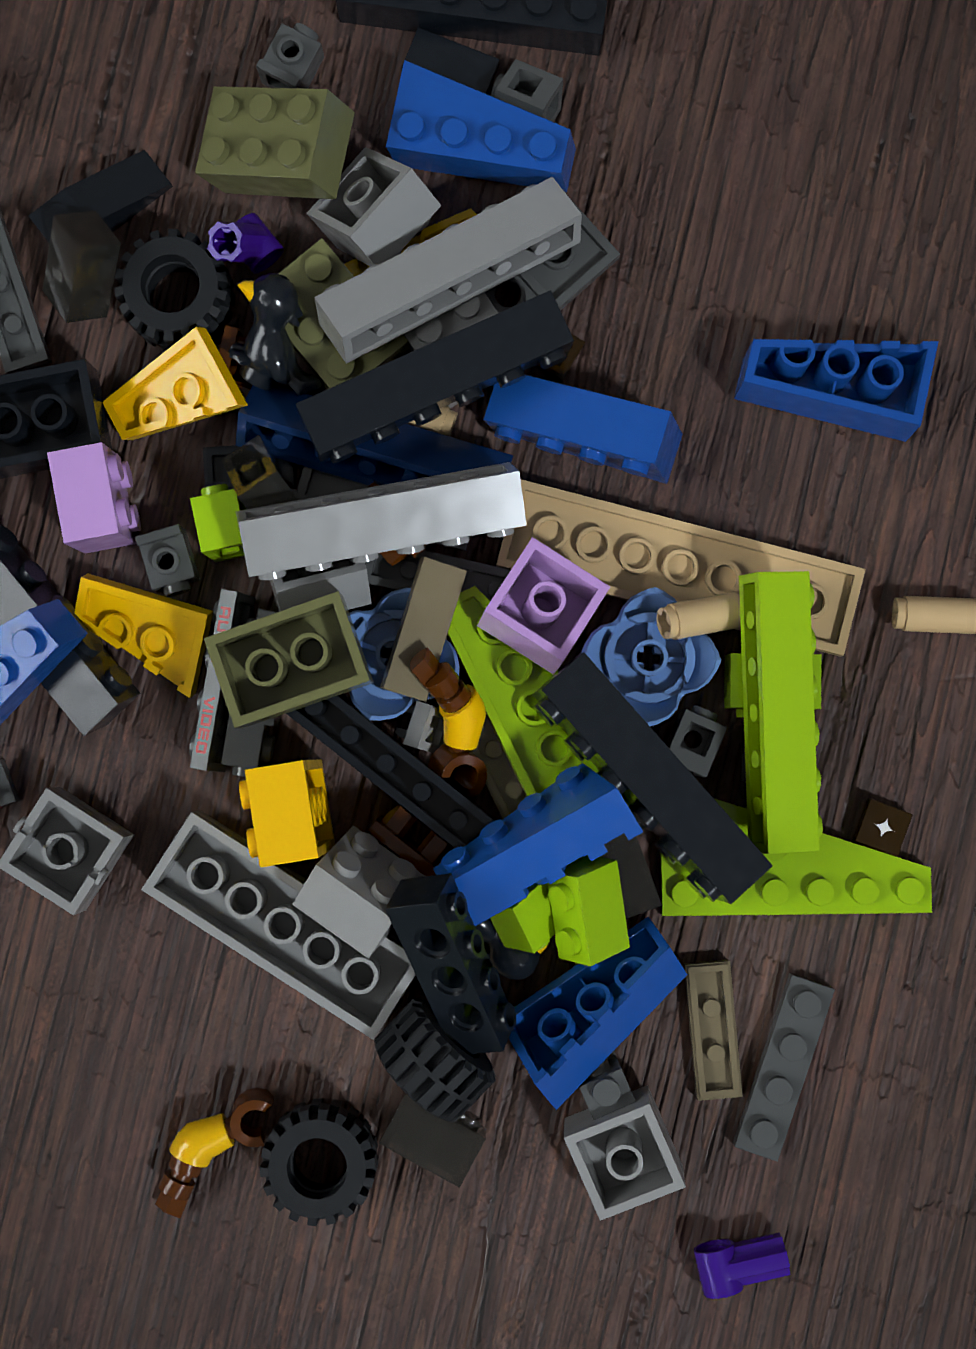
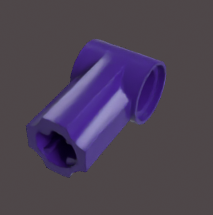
M256 213L247 214L237 222L218 221L208 231L209 245L207 249L217 261L244 262L254 274L269 268L284 252L283 246Z
M780 1233L739 1242H733L729 1239L710 1240L694 1248L702 1291L706 1298L720 1299L740 1293L744 1285L790 1275L788 1255Z

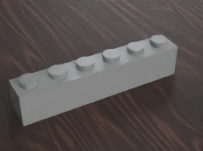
M553 177L539 184L529 185L519 194L499 204H492L486 207L476 216L460 224H452L442 233L420 244L417 243L409 246L403 253L381 264L371 265L363 273L341 284L328 287L322 294L314 297L319 325L347 364L579 244L581 240L582 214Z
M510 462L236 511L248 576H258L260 580L278 579L286 575V570L301 567L310 572L321 571L332 567L333 561L349 558L353 563L369 562L379 557L378 553L396 550L398 554H413L422 551L424 544L442 541V545L445 546L467 543L469 536L487 533L488 537H504L513 534L516 527L527 526L520 472Z

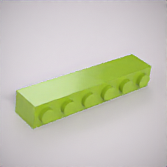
M755 572L739 575L748 838L764 854L820 851L819 839L822 836L823 823L818 813L817 793L821 787V775L816 766V746L819 742L820 733L818 724L815 721L814 700L817 697L818 684L813 675V653L816 649V636L811 627V608L814 604L815 595L813 586L810 583V572Z

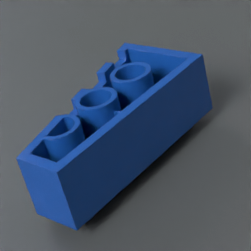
M404 60L386 148L393 160L412 169L522 186L539 184L553 177L563 191L567 192L576 152L571 129Z
M753 339L742 361L734 399L906 442L922 423L939 341H922L920 344H900V341H881L880 344H854V340H837L835 343H813L812 340Z
M525 375L526 377L519 382L505 388H500L499 383L494 384L483 420L495 431V437L515 444H519L522 439L535 443L538 449L552 454L561 455L564 452L594 465H606L636 476L649 478L665 484L668 483L683 435L671 411Z
M59 599L28 609L0 626V725L88 634Z
M582 763L579 766H573L562 771L556 777L555 783L541 793H534L524 798L519 803L518 809L503 820H495L486 825L481 830L480 836L466 846L457 847L449 851L443 857L441 864L433 868V871L436 875L452 874L459 891L466 898L468 912L474 926H477L527 898L529 893L527 887L534 883L538 885L552 884L566 876L565 869L568 864L587 855L593 861L608 852L604 845L623 833L630 840L643 833V830L617 787Z
M649 916L628 930L630 948L591 967L577 964L514 1007L516 1026L511 1032L509 1040L534 1084L555 1110L575 1092L688 975Z

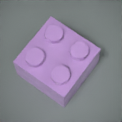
M102 442L47 452L63 543L85 554L137 544L135 532L141 531V522L136 505H130L127 488L133 487V479L128 462H122L118 453L112 451Z
M532 537L484 610L477 626L554 675L603 600L610 586Z

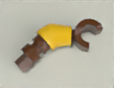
M427 647L412 658L410 669L432 697L436 698L439 704V712L443 717V742L445 743L432 754L428 766L441 778H449L455 767L459 766V769L453 775L456 788L466 797H474L484 788L487 780V768L484 762L471 752V750L476 749L486 717L485 705L477 690L472 685H466L460 680L458 674L449 663H440Z
M247 1089L235 1100L231 1116L226 1118L223 1113L187 1123L178 1132L169 1148L172 1156L168 1164L171 1169L166 1170L158 1186L161 1192L155 1205L164 1213L180 1219L196 1184L193 1178L200 1175L202 1168L209 1166L213 1157L234 1146V1139L249 1147L264 1146L265 1133L262 1126H249L244 1121L243 1115L251 1110L266 1112L273 1105L274 1096L266 1089Z

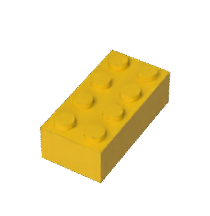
M322 759L301 760L244 770L246 780L239 781L240 799L244 810L251 809L253 828L247 829L246 832L247 844L251 858L258 857L260 868L319 858L335 845Z

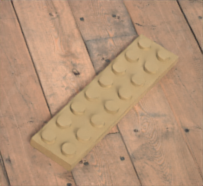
M521 479L527 526L516 527L513 534L503 537L496 563L497 567L511 570L533 537L609 585L610 588L606 596L628 601L632 596L646 589L656 587L665 591L677 602L731 592L739 593V575L755 572L809 571L810 583L813 586L815 595L814 604L811 608V627L816 636L815 650L839 657L844 656L866 569Z

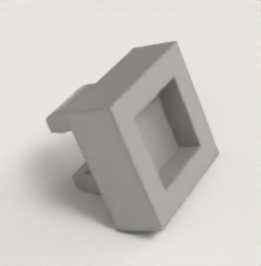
M417 701L415 706L411 705L406 711L412 714L408 730L398 727L395 730L399 737L405 738L403 744L434 753L436 749L445 744L443 742V717L439 712V708Z

